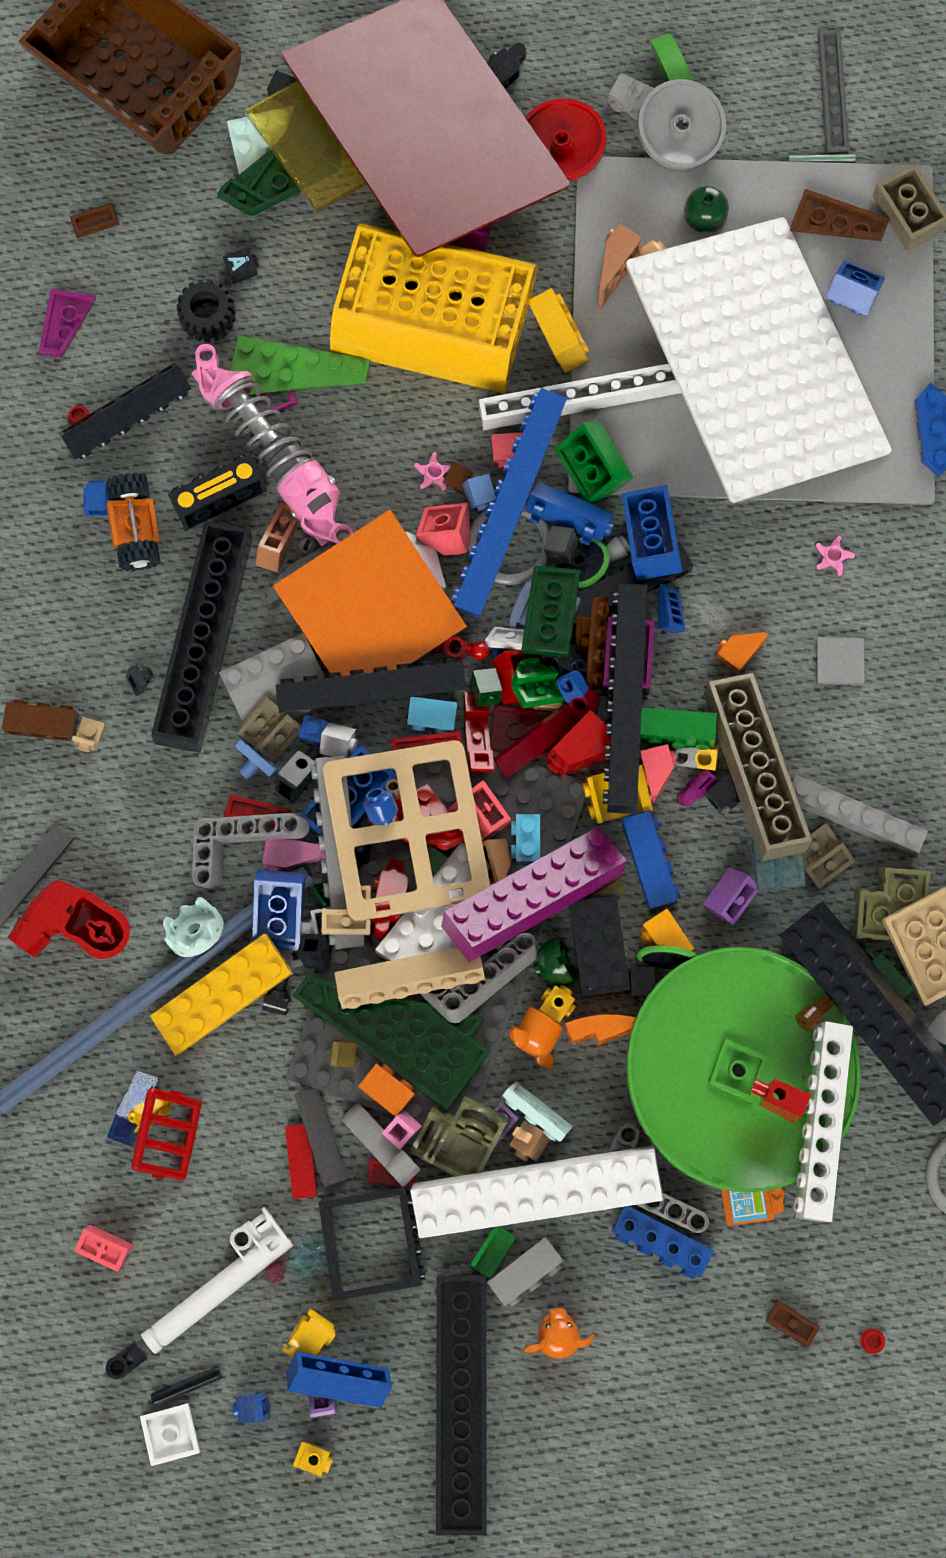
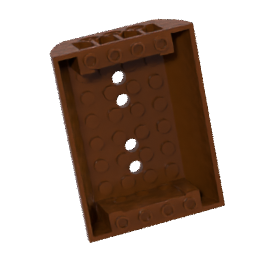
M56 0L19 40L24 50L162 154H173L231 91L236 82L241 62V48L178 0ZM106 39L109 41V45L101 48L98 46L99 41ZM118 52L126 54L123 60H116L114 58ZM151 77L159 79L156 85H149L147 83ZM166 90H174L175 92L169 98L164 96Z

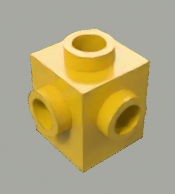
M555 985L553 989L548 987L540 998L544 1002L538 1010L557 1023H560L564 1015L568 1018L576 1007L573 1004L575 998L571 996L573 992L564 985H561L559 988ZM556 998H560L562 1000V1005L560 1007H557L554 1004V1000Z

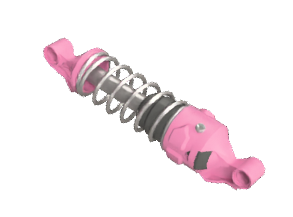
M209 344L200 345L196 350L197 369L191 374L199 383V388L205 401L211 403L219 411L234 407L226 416V423L235 422L242 417L245 422L238 427L235 436L241 437L252 431L255 436L247 442L245 449L252 450L261 444L263 445L264 450L257 456L256 463L266 464V476L272 477L275 480L277 492L291 509L292 516L298 518L303 531L309 536L314 537L322 548L328 544L334 546L339 543L338 537L342 533H347L349 536L353 534L349 526L335 523V512L340 496V490L335 485V479L332 476H328L319 462L312 458V453L301 448L302 442L300 438L290 437L291 426L280 423L281 413L278 410H270L271 399L260 396L261 386L255 383L253 375L248 371L219 369V357L214 347ZM206 354L213 355L208 361L202 360ZM254 387L257 388L256 396L250 399L248 395ZM259 400L267 402V407L263 412H260L255 406V403ZM236 412L239 413L235 417L231 418L232 415H234ZM275 413L277 421L274 425L270 426L265 417L267 414ZM248 425L249 428H247L246 430L242 431V429L245 428V427ZM285 427L288 432L286 436L279 437L275 430Z

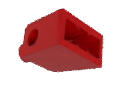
M755 1079L750 1089L751 1093L761 1097L759 1103L761 1107L791 1123L802 1117L811 1097V1094L777 1079L771 1080L768 1084ZM773 1093L778 1096L779 1100L774 1097Z

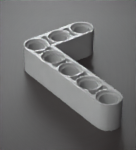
M293 813L205 818L199 820L194 827L193 882L197 886L208 890H214L220 886L222 882L223 843L300 839L309 832L308 821ZM297 821L296 828L292 830L293 824ZM275 823V828L271 832V826ZM251 825H254L252 832L249 833ZM232 826V831L228 834V829ZM211 827V831L207 835V830ZM210 850V855L206 859V854ZM209 874V879L205 882V878Z
M526 932L517 935L483 963L485 980L475 984L457 985L451 989H437L420 995L447 1021L451 1023L462 1021L536 959L537 947L534 936ZM507 961H511V962H512V963H510V964H504V963L507 962ZM489 976H494L492 979H486ZM437 991H442L440 994H434ZM471 991H476L474 994H468ZM453 1006H458L456 1009H450Z
M632 1124L621 1126L608 1152L634 1149L639 1139L637 1127ZM624 1129L632 1130L635 1136L634 1140L625 1142L621 1137V1132ZM664 1193L663 1201H659L658 1206L655 1208H650L646 1203L635 1205L692 1233L705 1231L709 1224V1219L704 1212ZM673 1204L681 1209V1215L676 1219L668 1214V1208ZM699 1215L702 1217L703 1226L700 1229L692 1227L690 1222L692 1216Z

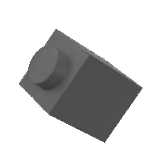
M552 526L543 549L549 561L555 564H571V558L576 551L579 540L573 528Z

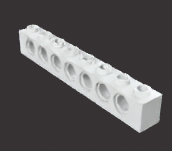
M825 1021L819 1023L813 1031L815 1047L810 1057L812 1074L809 1076L807 1083L811 1097L805 1108L807 1119L802 1129L804 1145L799 1154L801 1172H799L796 1181L799 1190L798 1197L794 1201L795 1218L818 1222H832L853 1026ZM828 1042L834 1048L832 1055L827 1051ZM825 1067H828L831 1071L829 1079L824 1074ZM823 1091L828 1094L827 1103L822 1100L821 1094ZM820 1115L825 1118L826 1123L824 1127L819 1124ZM818 1139L823 1144V1149L821 1152H819L816 1148V1142ZM815 1164H817L820 1167V1174L818 1177L813 1172V1167ZM813 1188L817 1191L818 1195L815 1201L810 1196Z

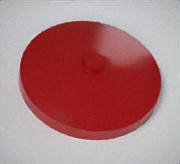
M553 99L536 106L526 115L525 119L569 181L587 175L601 161L606 149V130L599 114L589 105L575 99Z

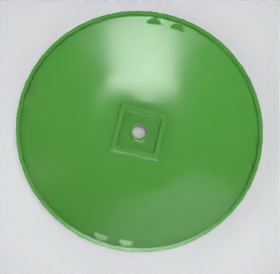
M735 947L709 951L689 959L670 971L656 984L640 1007L632 1026L627 1048L626 1073L631 1102L645 1134L665 1159L687 1176L708 1186L732 1192L768 1191L797 1181V1176L801 1172L799 1154L804 1145L802 1129L806 1123L807 1114L804 1111L800 1119L791 1123L759 1105L761 1097L751 1093L750 1089L755 1079L766 1084L773 1079H777L807 1093L810 1092L807 1083L809 1076L812 1074L810 1057L815 1047V1041L813 1040L815 1027L811 1031L802 1029L797 1023L795 1015L806 1005L810 1004L813 1006L820 998L827 994L806 968L782 955L756 948ZM835 1004L821 1015V1022L827 1021L851 1026ZM852 1032L841 1141L848 1131L855 1114L860 1091L861 1067L854 1032ZM828 1042L827 1051L832 1055L834 1048ZM736 1063L740 1064L743 1068L741 1077H736L733 1074L732 1068ZM825 1067L824 1074L829 1079L831 1071L828 1067ZM823 1091L821 1097L827 1103L828 1094ZM773 1093L774 1097L779 1100L778 1096ZM820 1115L819 1124L822 1127H824L826 1121L825 1118L822 1115ZM818 1139L816 1142V1148L819 1152H821L823 1149V1144ZM817 1164L814 1165L813 1171L819 1167Z

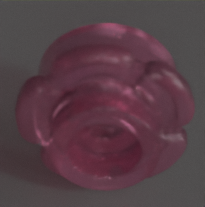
M281 1262L275 1263L263 1270L266 1276L264 1280H270L272 1284L277 1283L285 1278L284 1274L287 1269L283 1268Z

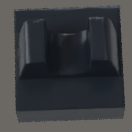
M138 665L129 667L126 678L135 696L144 693L147 683L153 681L151 678L154 677L150 668L140 671Z

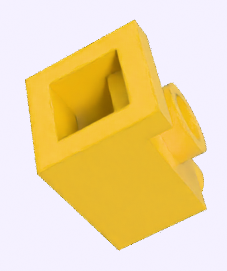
M303 1440L293 1466L321 1477L323 1472H329L333 1459L329 1457L331 1451ZM315 1455L318 1457L316 1465L310 1463V1456Z

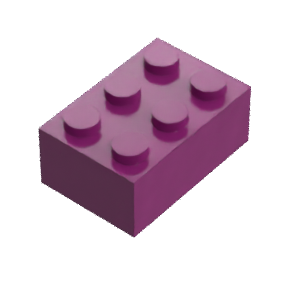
M608 617L602 692H608L609 678H614V671H610V656L615 657V649H611V635H616V627H612V617ZM646 620L642 695H649L651 685L655 621Z

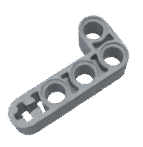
M356 1103L341 1118L343 1123L402 1187L421 1171L402 1149L399 1150L382 1134L384 1130L359 1103Z

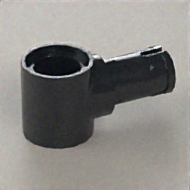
M289 977L265 993L262 1006L263 1011L287 1015V1004L291 1000V995L288 994L289 990L287 989Z

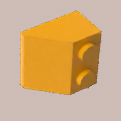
M668 909L644 923L641 928L642 935H640V938L646 947L673 946L692 952L694 950Z

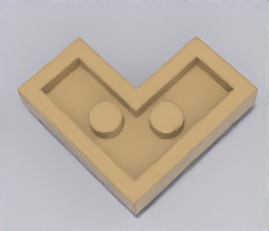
M361 886L363 898L371 899V886ZM347 906L346 910L322 909V935H370V919L353 921L348 916Z

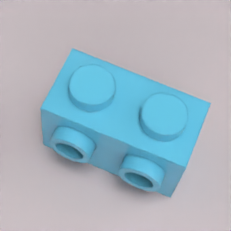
M411 697L407 724L412 725L411 730L425 731L426 727L435 728L434 733L454 731L457 702Z
M516 814V821H511V835H516V845H511V859H516V866H527L540 859V814Z

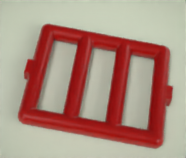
M156 1088L148 1089L131 1163L132 1170L152 1174V1177L164 1179V1177L180 1181L186 1179L202 1107L201 1100L183 1096L182 1092L170 1090V1092ZM155 1099L191 1107L189 1122L153 1114ZM150 1123L186 1131L184 1145L147 1138ZM145 1147L181 1155L179 1169L176 1170L142 1162Z

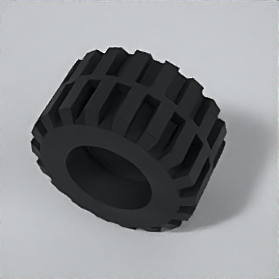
M203 279L198 280V284L195 285L193 282L190 283V288H184L182 290L183 295L178 297L177 311L184 331H187L188 336L191 338L195 336L196 341L201 342V338H204L205 343L210 342V338L218 341L219 335L223 337L228 335L226 329L231 331L233 328L232 322L235 323L236 312L231 294H229L226 287L222 288L221 283L216 282L213 284V281L207 279V282H203ZM204 303H213L219 307L217 312L209 318H199L194 315L196 308Z

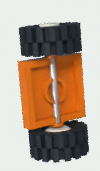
M131 472L126 473V475L119 474L118 477L113 476L112 479L109 478L106 481L109 499L106 503L112 546L113 548L118 547L119 568L125 571L132 570L133 572L156 567L161 562L158 548L160 541L153 499H146L150 495L147 476L142 473L138 475L135 472L133 474Z

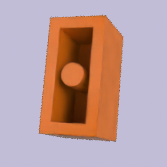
M376 1063L358 1087L396 1117L403 1112L415 1097V1094L412 1092L414 1087L404 1079L400 1082L393 1077L395 1072L387 1065L383 1064L380 1067Z

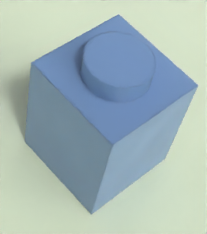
M489 474L467 479L462 484L470 510L476 508L478 512L487 510L491 500L495 502L497 499L496 495H494L495 492Z

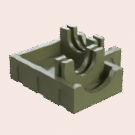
M879 867L877 891L854 889L856 917L851 928V936L863 939L891 940L882 919L928 896L931 871ZM894 873L917 875V880L894 878ZM864 903H866L865 922L863 924Z
M466 1096L455 1116L445 1113L433 1105L409 1153L454 1176L481 1173L509 1118ZM471 1110H475L485 1114L486 1116L490 1117L494 1121V1123L472 1112ZM431 1120L435 1121L426 1142L421 1141Z

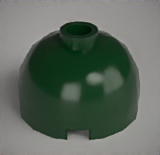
M698 187L691 192L686 200L684 208L685 220L691 228L698 232L717 231L727 221L729 212L727 197L716 187Z
M562 937L553 938L543 943L537 952V962L534 963L536 974L543 976L546 982L556 986L567 985L576 981V970L574 965L571 967L567 954L569 949Z

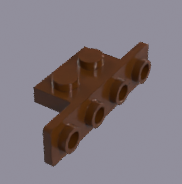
M606 596L593 598L591 617H577L575 651L587 661L586 684L591 691L600 689L603 682L604 641L607 636L606 617L609 612L608 597Z

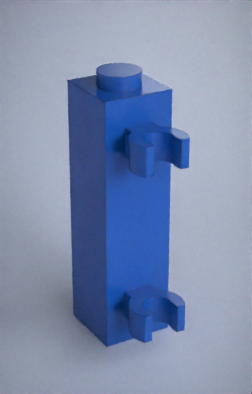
M538 482L531 492L525 510L532 514L529 520L538 524L540 519L543 518L561 527L573 528L575 533L582 535L580 542L589 545L591 540L602 542L605 535L610 536L614 524L611 523L614 513L541 482Z

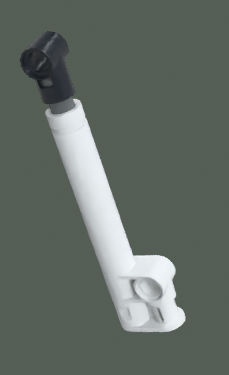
M265 1207L261 1209L262 1213L251 1222L247 1221L240 1228L232 1232L230 1243L240 1257L153 1324L152 1328L144 1331L139 1342H132L115 1357L109 1359L106 1364V1373L110 1378L121 1379L126 1377L148 1359L147 1355L149 1353H158L163 1349V1346H167L294 1246ZM241 1232H245L248 1235V1243L245 1246H239L236 1242V1237ZM117 1360L124 1364V1371L120 1375L116 1374L113 1370V1364Z

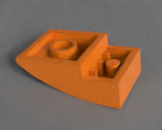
M624 1015L589 1016L565 1023L564 1029L571 1046L590 1038H594L596 1045L599 1046L631 1033L635 1017Z

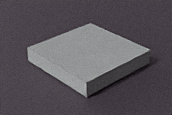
M817 637V684L864 685V638Z

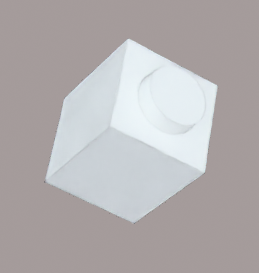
M329 722L321 734L320 754L348 758L351 752L353 753L357 748L358 740L355 739L356 729Z

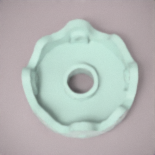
M198 897L195 905H183L180 907V914L177 919L173 920L169 917L164 919L163 926L166 932L164 940L173 952L179 956L193 957L207 951L219 940L224 926L223 918L215 907L211 906L204 898Z

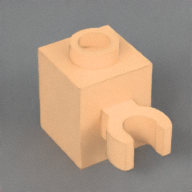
M524 1120L520 1127L517 1126L512 1133L514 1138L509 1146L516 1150L514 1155L525 1162L531 1159L537 1163L550 1138L544 1134V1131Z

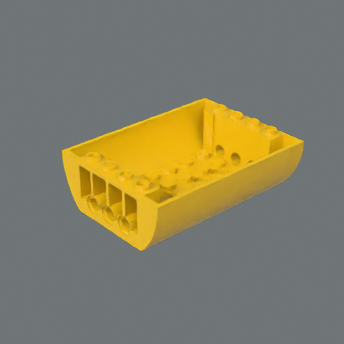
M360 223L356 229L333 308L330 332L331 352L366 358L372 362L505 394L529 308L528 300L532 297L537 279L538 265L450 243L421 257H415L398 231ZM387 276H392L396 279L392 285L385 284L383 280ZM410 281H414L418 284V287L415 290H408L405 285ZM453 292H459L462 298L458 301H453L449 296ZM480 297L484 300V303L481 306H475L472 304V300Z

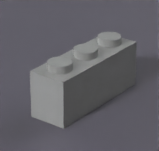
M545 1237L487 1283L504 1306L510 1304L513 1307L523 1299L521 1294L529 1288L532 1292L543 1283L540 1280L548 1273L551 1277L562 1269L560 1263L563 1262V1259Z

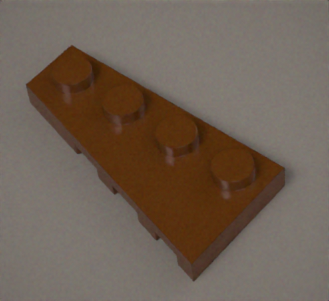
M805 189L789 231L882 241L890 218Z

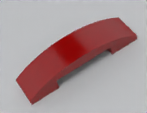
M465 692L464 735L470 771L494 772L493 750L490 749L488 726L489 707H476L472 692Z

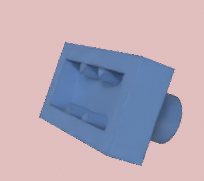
M240 739L235 745V748L248 758L239 770L240 774L248 780L252 778L259 768L269 777H275L281 770L246 740Z

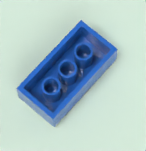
M667 485L622 493L636 581L682 572Z

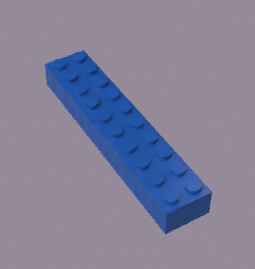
M544 388L540 389L539 394L534 392L528 408L532 412L530 415L525 414L520 431H523L522 437L517 435L511 452L515 453L514 457H508L503 469V474H506L504 480L499 479L494 495L498 497L495 502L491 500L485 515L489 519L487 523L482 522L477 534V538L480 539L479 544H473L468 558L472 560L469 567L465 565L460 577V581H463L461 589L456 587L451 602L455 603L454 607L456 610L478 619L480 618L566 403V397Z

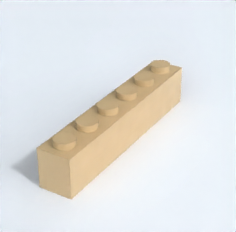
M457 947L335 972L338 998L342 1009H354L364 1004H378L384 1000L402 999L408 995L427 994L437 989H451L457 985L475 984L485 980L481 956L468 962Z

